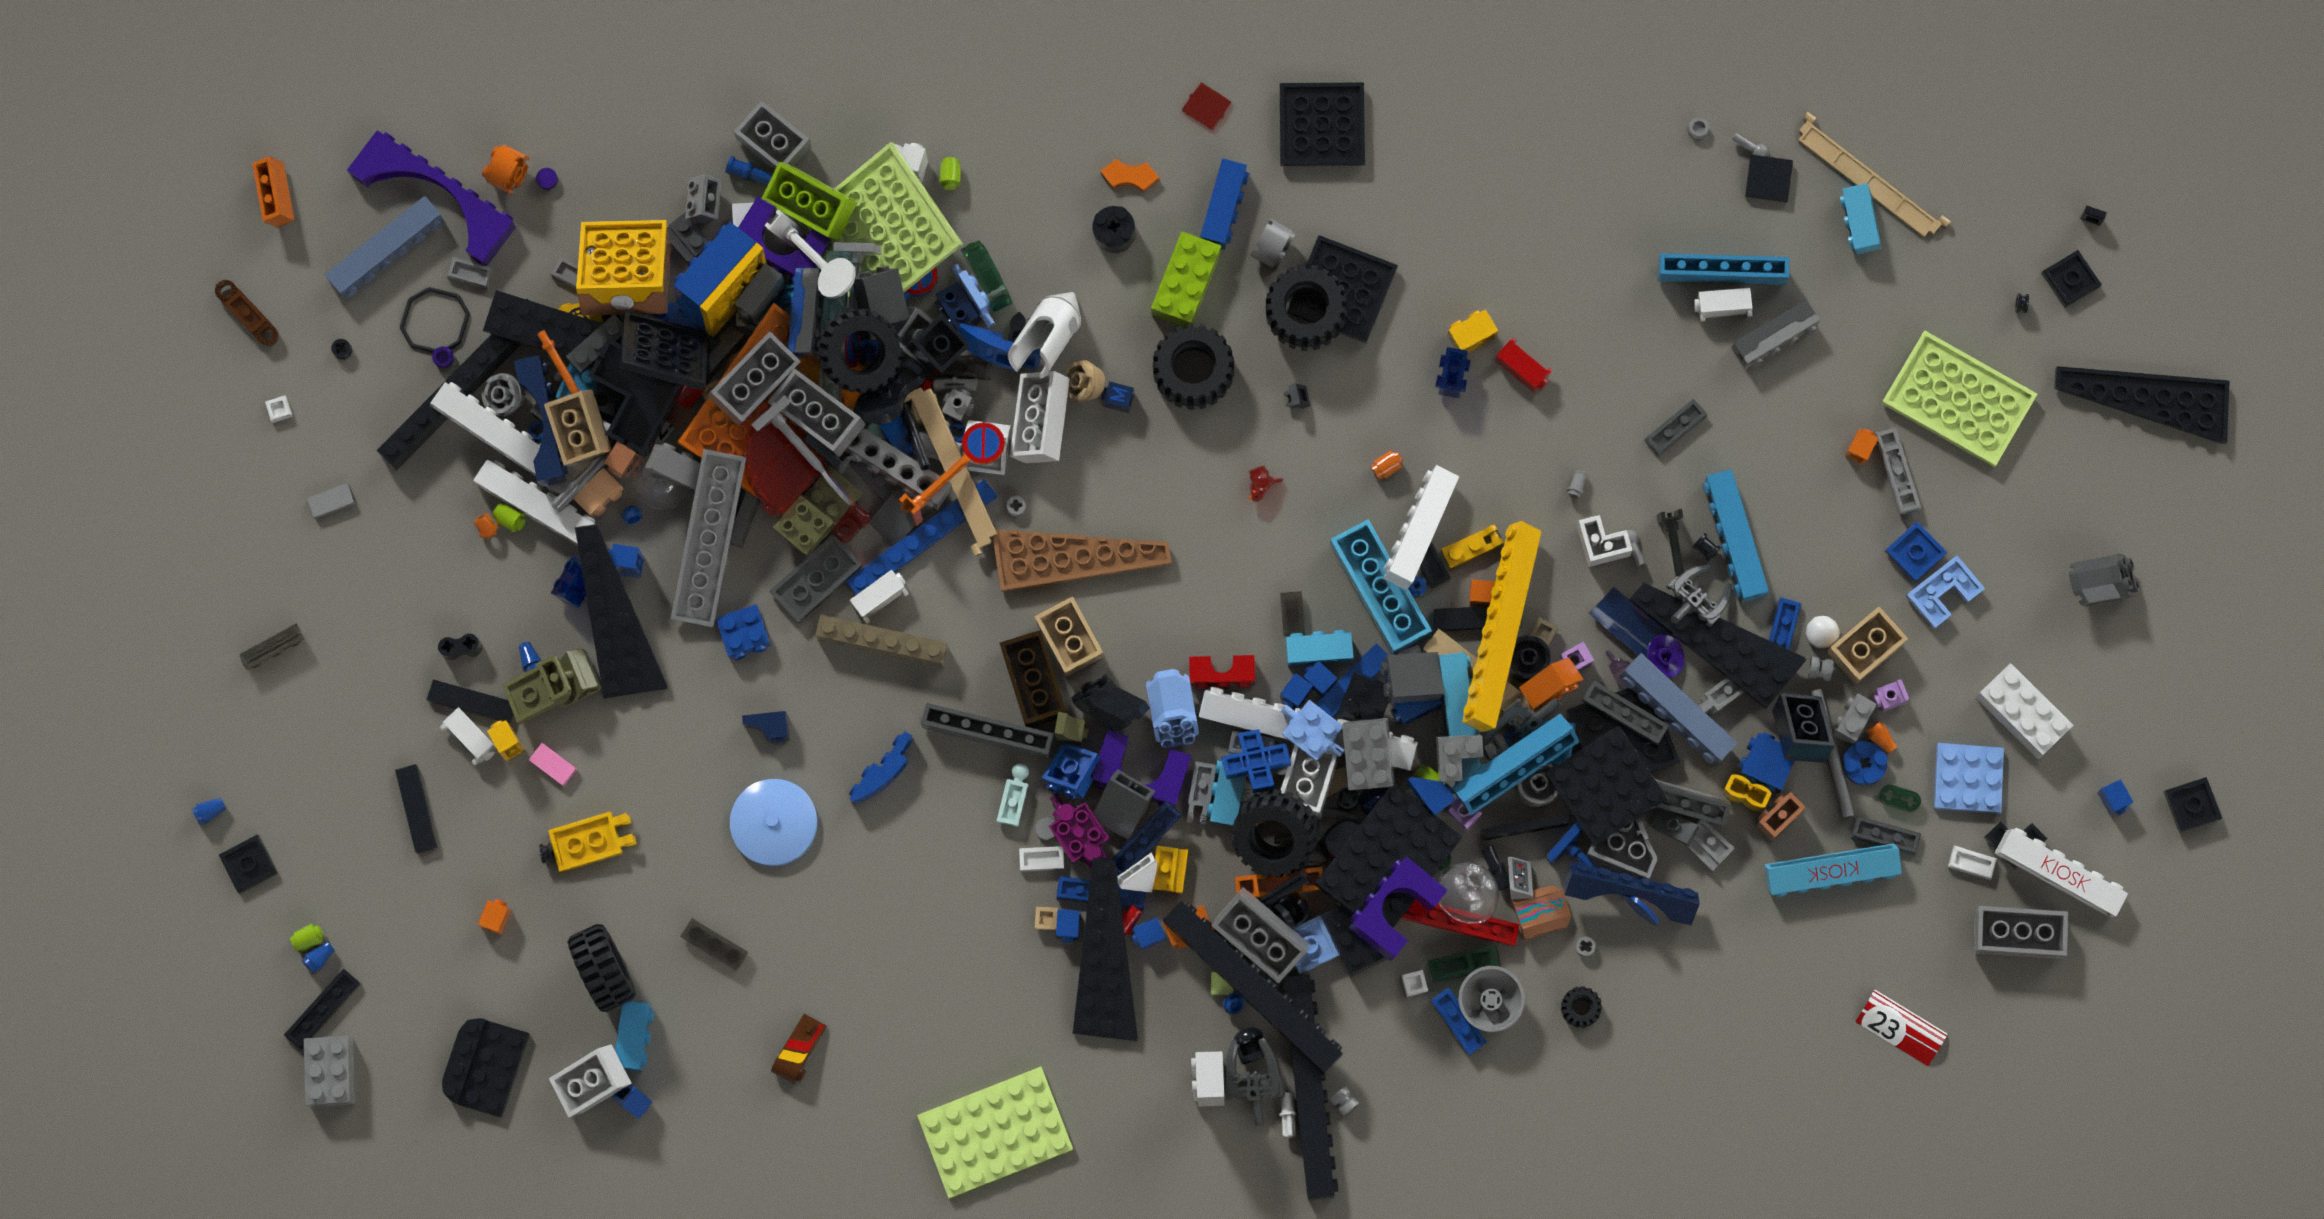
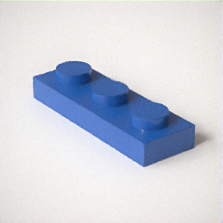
M1447 988L1431 999V1003L1468 1056L1487 1043L1480 1031L1465 1019L1460 1010L1459 1001L1450 988Z

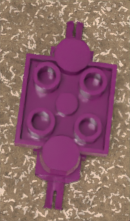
M1055 794V799L1053 796L1049 799L1056 808L1052 814L1056 821L1048 827L1072 863L1078 860L1084 861L1088 869H1092L1093 857L1107 858L1102 849V844L1108 841L1109 837L1085 802L1074 808L1071 802L1063 804L1058 794Z

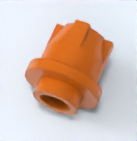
M488 513L478 516L473 521L479 531L478 535L480 538L485 537L488 539L497 533L496 530L499 526L493 522Z

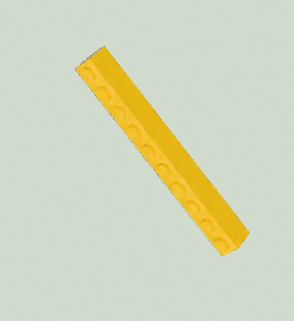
M1523 521L1509 525L1505 532L1506 539L1501 550L1500 564L1496 571L1497 577L1491 592L1492 598L1487 609L1486 623L1482 629L1483 636L1477 650L1478 657L1473 668V678L1468 689L1467 703L1463 709L1462 723L1481 732L1496 729L1542 532Z

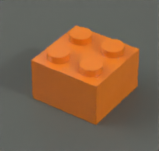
M1567 658L1550 664L1519 688L1531 707L1536 709L1539 707L1543 708L1554 698H1557L1559 701L1563 700L1562 696L1578 689L1579 686L1577 684L1584 679L1571 659Z

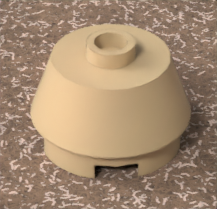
M1087 360L1072 362L1066 368L1065 373H1068L1067 377L1070 378L1067 397L1082 403L1095 399L1102 394L1105 387V376L1101 369Z

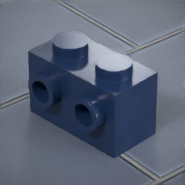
M958 281L936 293V307L940 313L944 312L946 314L947 320L957 331L959 330L960 323L971 326L980 323L977 312Z

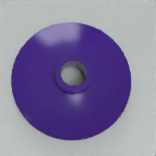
M1659 635L1652 639L1648 646V660L1665 676L1671 678L1681 672L1685 657L1680 643L1675 638L1669 635Z

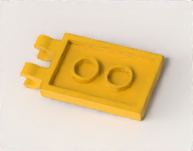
M610 811L548 830L559 872H566L623 854L622 847L636 845L635 835L629 834L619 838L616 828L631 824L630 815L624 813L613 817V813Z

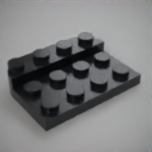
M483 1018L467 1020L458 1031L443 1075L442 1088L444 1095L459 1106L502 1118L530 1033Z

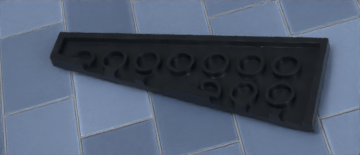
M2061 366L2055 368V390L2221 444L2227 443L2229 380Z
M592 524L575 527L603 697L611 698L667 689V682L653 654L651 645L646 638L641 622L628 597L623 581H621L598 525Z
M1644 582L1629 600L1765 709L1768 708L1807 660L1804 656L1722 618H1718L1709 627L1707 626V621L1700 620L1697 612H1692L1691 614L1688 612L1675 624L1671 621V617L1682 607L1683 600Z
M1093 857L1072 1034L1138 1041L1116 861Z

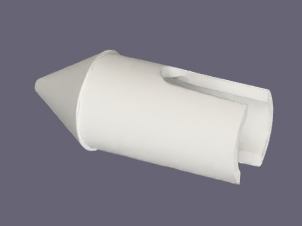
M1074 292L1046 296L1039 301L1037 309L1008 351V360L1016 372L1019 371L1032 351L1041 349L1040 356L1045 362V367L1040 374V379L1049 373L1072 335L1081 326L1080 311Z

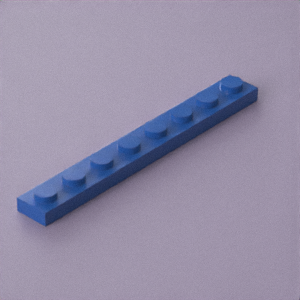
M985 479L975 485L984 506H987L997 498L996 493ZM958 499L847 579L846 582L856 595L890 570L896 573L965 522L967 519Z

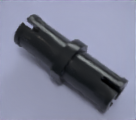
M1493 845L1483 849L1481 852L1489 867L1487 870L1489 874H1492L1499 891L1509 888L1510 883L1504 871L1505 865L1500 862Z

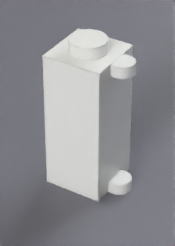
M1750 288L1699 292L1697 299H1694V310L1698 312L1700 322H1704L1705 318L1747 315V318H1752Z
M890 570L850 599L851 605L863 621L868 624L870 623L869 618L900 595L904 594L906 597L909 594L904 587L906 582L900 573L895 575Z
M459 707L443 721L439 728L442 732L449 729L475 756L472 760L474 765H477L479 762L482 763L484 760L488 761L495 754L494 750L497 749L495 745Z

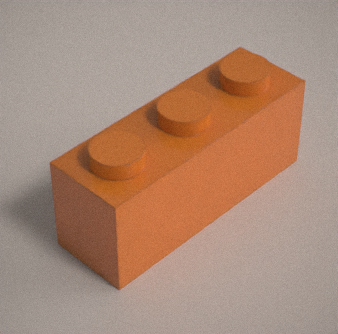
M270 156L252 163L262 221L274 227H280L295 221L284 163Z

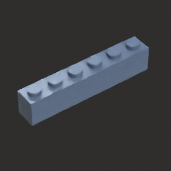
M424 196L327 272L325 276L344 299L352 297L363 284L373 281L377 273L388 269L396 258L406 255L410 247L421 243L429 232L440 228L444 219L427 197Z
M1642 653L1618 676L1627 688L1632 689L1643 703L1648 704L1659 718L1664 719L1670 724V728L1675 733L1680 734L1686 739V743L1691 748L1696 749L1702 754L1703 759L1707 763L1716 766L1737 744L1729 734Z

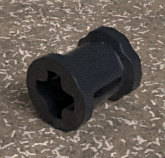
M1704 533L1692 548L1698 549L1706 556V560L1709 562L1721 547L1719 545L1716 546L1707 538L1708 535Z

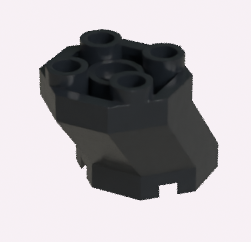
M1107 674L1098 678L1094 683L1092 681L1085 683L1081 686L1082 691L1071 697L1077 709L1106 723L1113 732L1130 726L1133 719H1140L1150 709L1145 700L1115 686Z

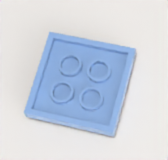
M1937 743L1934 809L2000 814L2002 806L2004 748Z

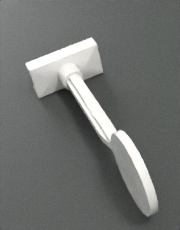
M778 209L776 213L779 216L771 225L767 222L765 226L793 248L797 245L821 269L818 278V289L822 295L829 299L843 296L849 291L855 280L856 273L853 264L845 258H836L827 263L802 239L807 231Z

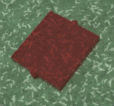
M1201 82L1194 93L1189 95V100L1182 108V111L1213 130L1219 120L1224 118V113L1232 102Z

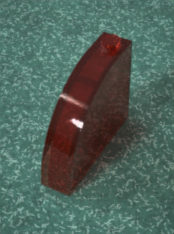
M767 406V407L756 417L755 420H757V419H758L763 413H765L770 407ZM771 422L759 431L751 424L743 447V457H746L745 475L752 491L764 504L763 509L770 516L774 515L777 518L822 473L816 470L779 428L776 429ZM811 450V452H812V453L819 459V461L822 463L824 469L827 470L828 467H827V466L824 464V462Z

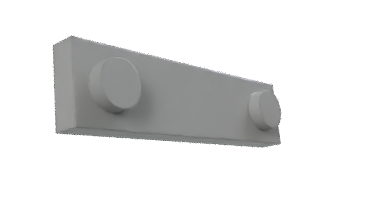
M1896 427L1875 433V436L1879 438L1877 445L1899 515L1921 510Z

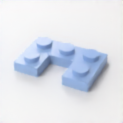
M1955 556L1909 592L1906 597L1929 625L1935 629L1952 615L1938 599L1954 587L1965 602L1968 603L1984 591L1985 588L1962 560Z

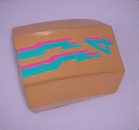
M1552 885L1533 890V898L1511 900L1510 897L1512 908H1514L1521 928L1523 941L1568 927L1572 915L1564 892L1558 887Z

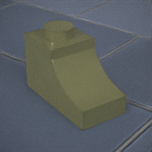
M1058 712L1055 728L1056 741L1082 745L1083 740H1087L1089 727H1086L1085 720L1071 717L1067 713Z

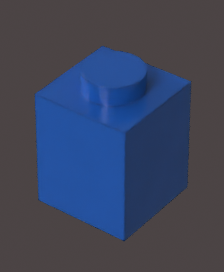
M1319 661L1315 665L1311 663L1303 672L1305 674L1303 679L1312 684L1313 690L1321 697L1337 683V677Z
M1295 673L1280 693L1281 703L1287 704L1291 709L1300 708L1313 690V685Z
M2121 779L2101 788L2097 792L2109 815L2117 813L2119 816L2129 811L2128 806L2133 803Z
M1058 910L1056 938L1061 939L1060 942L1074 943V940H1079L1080 911Z
M1158 918L1133 927L1134 934L1131 937L1135 946H1140L1142 951L1166 941Z

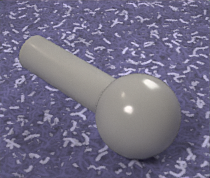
M1735 133L1731 139L1751 151L1752 155L1767 157L1769 155V150L1765 145H1755L1738 133Z
M1627 530L1632 547V555L1638 568H1642L1646 563L1637 545L1639 536L1635 531Z

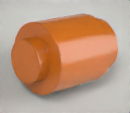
M1390 450L1373 461L1374 464L1370 468L1379 480L1386 479L1402 468L1401 463H1403V460L1397 451L1393 453Z

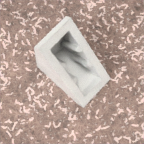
M1150 853L1118 876V884L1121 889L1152 893L1158 865L1153 854Z

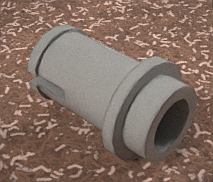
M1581 470L1574 471L1571 485L1567 488V495L1569 497L1580 499V496H1583L1584 492L1582 489L1587 478L1586 472Z

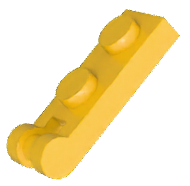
M1496 525L1488 526L1482 531L1442 548L1441 553L1449 569L1451 570L1503 546L1504 541L1502 538H1499ZM1489 536L1492 542L1486 544L1484 538Z

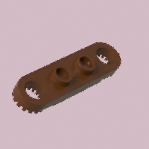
M222 280L216 284L215 294L219 300L262 345L272 346L278 341V330L232 281ZM225 286H230L232 289L228 296L221 295V289ZM266 330L273 331V336L270 340L262 338V334Z

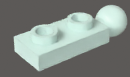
M1024 763L1015 764L1012 768L1014 780L1007 779L997 817L998 823L1015 827L1019 826L1029 786L1027 783H1023V780L1029 775V768Z

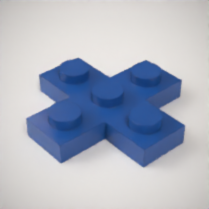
M1259 729L1238 733L1242 752L1221 757L1226 779L1248 775L1253 794L1275 789L1271 770L1291 766L1286 743L1264 747Z

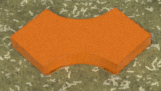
M1115 159L1100 170L1101 175L1113 189L1122 185H1131L1144 192L1160 180L1159 176L1147 162L1138 166H1129Z

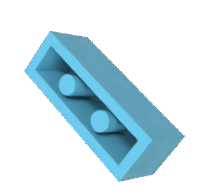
M1868 183L1842 189L1844 196H1840L1842 208H1846L1848 215L1844 216L1846 228H1850L1852 235L1848 236L1850 248H1854L1857 254L1882 249Z
M1346 630L1333 631V634L1317 631L1308 636H1303V633L1290 634V637H1286L1288 667L1309 666L1311 663L1315 665L1317 661L1322 665L1353 662L1351 632L1346 633Z
M1218 760L1215 773L1219 774L1218 782H1213L1211 795H1215L1213 804L1209 803L1207 816L1211 817V822L1233 826L1234 820L1240 811L1246 776L1226 779L1222 761Z

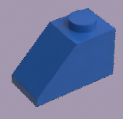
M1414 777L1408 778L1405 781L1422 805L1431 811L1433 816L1456 800L1453 797L1455 794L1453 789L1447 783L1444 784L1440 781Z
M632 1084L611 1096L638 1119L648 1110L653 1102Z

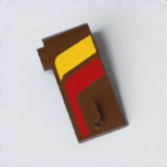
M803 1014L776 1058L771 1072L793 1084L797 1081L801 1082L807 1072L804 1070L805 1063L825 1032L827 1025Z

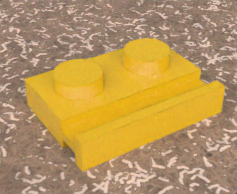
M1156 847L1155 859L1158 865L1152 890L1183 894L1188 849Z

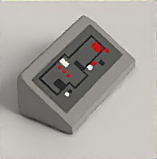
M1508 857L1511 900L1533 898L1531 862Z

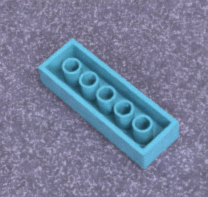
M1369 519L1330 539V546L1392 655H1396L1431 636L1432 630L1409 589L1404 590L1383 579L1386 573L1383 568L1390 556Z

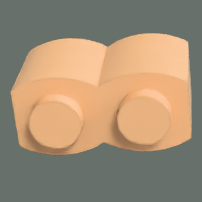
M603 468L592 477L573 499L591 518L595 516L600 517L606 511L608 503L611 501L615 502L621 497L623 487Z

